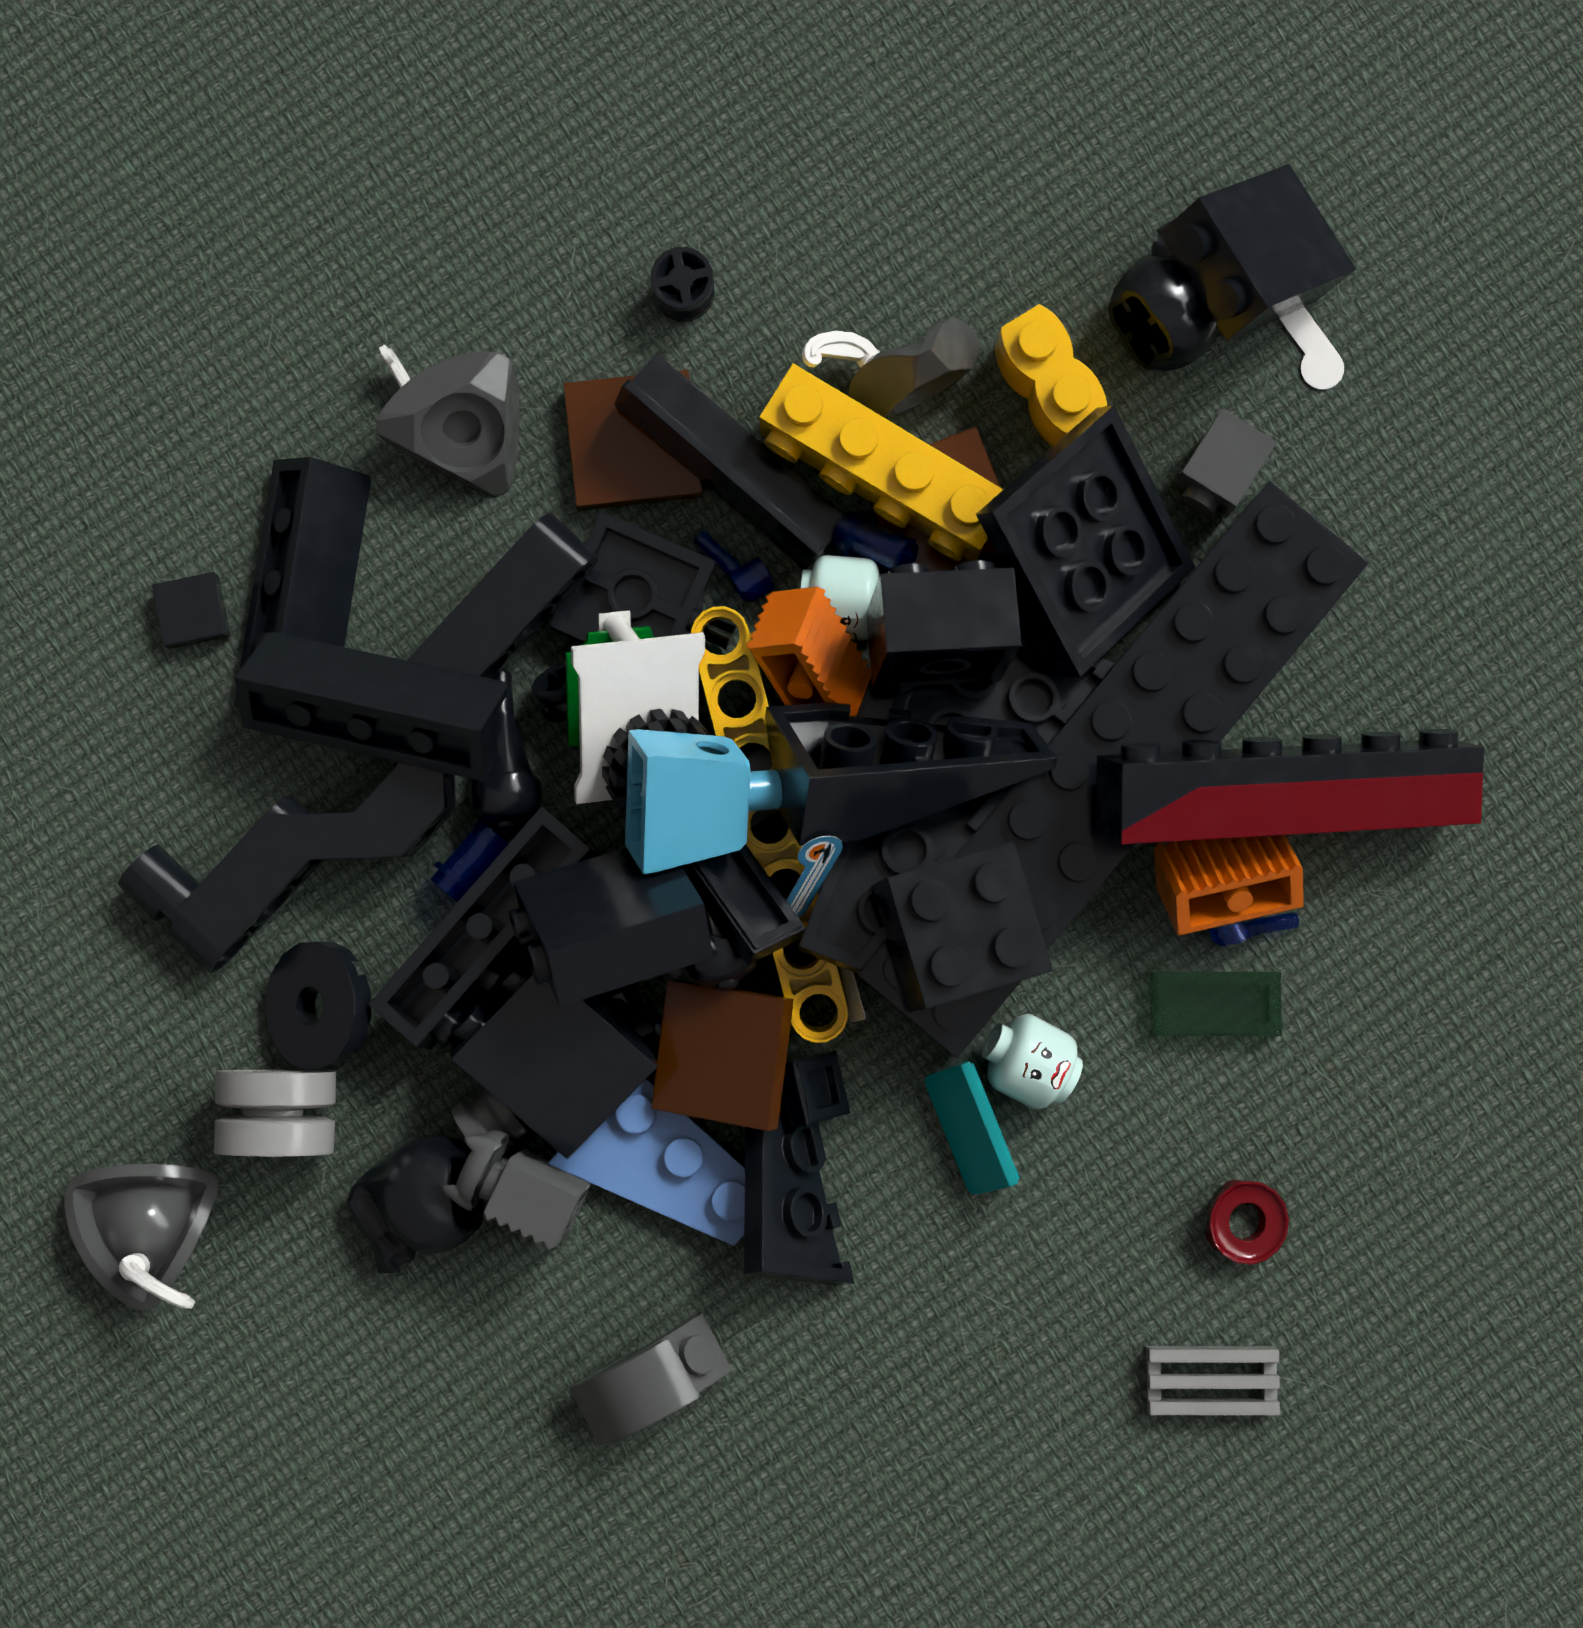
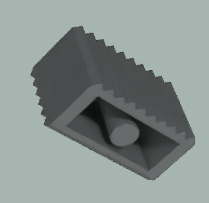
M524 1149L510 1157V1159L503 1157L501 1162L496 1161L481 1188L479 1198L488 1202L484 1210L487 1221L496 1218L499 1226L508 1224L511 1232L520 1229L523 1238L532 1235L535 1244L544 1241L547 1250L557 1247L569 1234L592 1183L548 1164L550 1161Z

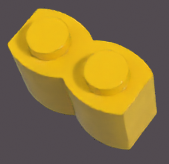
M1038 304L1001 327L995 346L998 368L1009 386L1019 395L1028 399L1031 420L1038 433L1049 445L1054 446L1093 410L1098 407L1107 406L1106 396L1099 380L1085 364L1073 358V347L1069 334L1062 322L1049 309Z

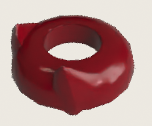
M1248 1180L1226 1181L1209 1207L1208 1230L1206 1233L1207 1242L1213 1249L1236 1263L1252 1265L1266 1261L1279 1251L1287 1237L1289 1217L1286 1204L1277 1191L1262 1182ZM1251 1203L1258 1210L1260 1217L1259 1226L1250 1237L1236 1238L1230 1230V1215L1238 1205Z

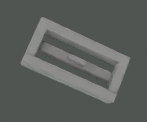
M1146 1346L1147 1412L1150 1415H1280V1402L1277 1400V1389H1280V1376L1277 1374L1279 1349L1275 1346ZM1161 1363H1262V1374H1161ZM1161 1389H1262V1398H1161Z

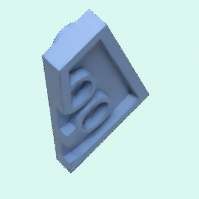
M648 1078L568 1159L558 1152L548 1163L732 1246L744 1235L745 1166L690 1116L651 1109L654 1083Z

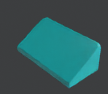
M963 1060L927 1075L924 1078L925 1086L967 1190L971 1194L978 1195L1018 1184L1019 1174L974 1063Z

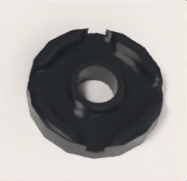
M335 942L298 943L283 953L271 972L266 992V1022L273 1044L284 1059L302 1070L335 1069L345 1064L344 1060L349 1053L358 1052L365 1041L371 1020V1006L368 1005L371 1002V990L366 975H358L355 965L351 962L358 961L349 949ZM318 992L323 1001V1011L320 1019L315 1010Z

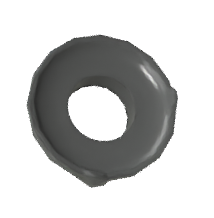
M491 1130L484 1134H476L464 1138L471 1152L461 1169L456 1185H442L445 1194L460 1207L471 1211L481 1199L479 1198L481 1188L494 1163L501 1161L508 1144L509 1135L504 1132Z

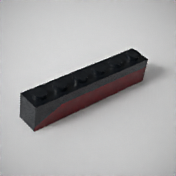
M1449 729L1419 730V740L1401 741V734L1394 732L1361 733V743L1342 744V737L1338 735L1310 734L1302 736V746L1282 747V739L1248 737L1242 739V749L1223 750L1222 742L1186 740L1182 741V751L1161 752V745L1156 743H1124L1120 745V754L1097 755L1096 834L1120 844L1481 824L1484 747L1458 741L1459 731Z

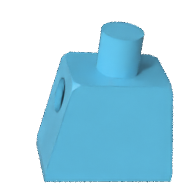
M640 729L629 730L625 846L643 874L655 873L739 851L747 843L748 812L780 808L782 804V783L777 770L751 771L749 760L732 739L713 735Z

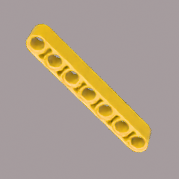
M725 606L711 607L703 611L696 618L691 634L704 632V629L710 622L717 619H725L737 626L740 637L735 649L725 655L710 653L705 648V653L699 663V673L716 736L732 739L739 749L748 743H758L764 745L769 750L765 722L766 707H769L758 663L746 646L752 640L749 628L744 618L736 610ZM732 681L747 683L756 694L754 709L742 718L727 716L719 706L721 690ZM749 811L746 845L767 875L770 877L774 872L788 868L797 871L801 875L806 867L799 863L797 857L802 846H799L790 828L788 827L786 834L775 842L762 841L754 835L751 829V819L756 811ZM818 892L804 915L799 917L805 928L818 898ZM783 948L773 952L784 997L794 999L791 1023L795 1031L803 1039L814 1043L828 1042L836 1038L845 1028L848 1019L847 1004L837 965L816 958L814 962L808 965H797L786 958ZM814 994L829 996L837 1006L834 1019L829 1024L820 1027L807 1024L800 1015L801 1005L806 998Z

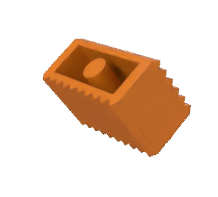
M808 587L775 591L767 595L765 598L768 602L761 606L764 611L758 615L760 621L754 625L756 630L750 634L752 640L746 646L783 704L799 705L826 702L849 704L850 716H856L871 678V669L866 667L868 661L861 658L863 653L857 650L858 644L851 640L852 635L845 632L847 626L840 623L842 617L835 614L836 608L831 606V599L824 595L826 590L820 587Z
M1286 835L1170 841L1167 845L1159 842L1154 848L1158 895H1160L1161 901L1164 903L1165 910L1168 912L1169 920L1171 919L1177 936L1304 907L1303 868Z

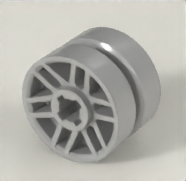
M216 1071L215 1104L223 1107L243 1109V1115L221 1117L214 1120V1154L263 1157L334 1154L335 1120L328 1119L327 1117L304 1115V1110L330 1107L336 1104V1071Z

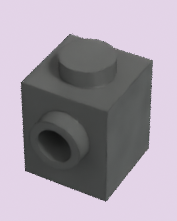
M1222 409L1172 486L1183 492L1181 499L1196 512L1207 517H1213L1217 513L1226 519L1237 507L1277 442L1227 410Z

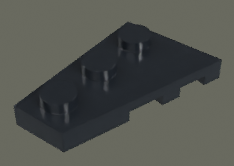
M783 1090L778 1129L765 1131L745 1127L744 1274L835 1286L855 1284L850 1261L840 1262L833 1229L841 1226L836 1202L827 1204L820 1169L827 1159L819 1124L814 1123L791 1128Z

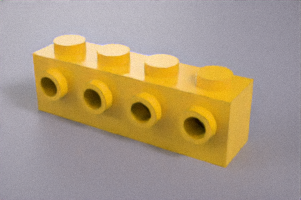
M794 363L791 365L759 417L760 436L765 438V445L774 453L790 462L796 463L800 459L820 471L818 476L835 490L846 495H851L852 492H855L866 500H871L875 503L874 511L888 522L901 528H906L909 523L929 535L928 543L943 555L956 561H961L962 557L970 561H977L990 540L980 524L976 513L1004 489Z

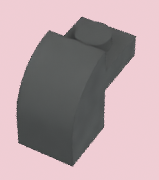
M701 1313L688 1318L643 1348L615 1358L569 1387L598 1445L601 1446L632 1435L673 1414L699 1398L701 1391L733 1370L704 1315Z

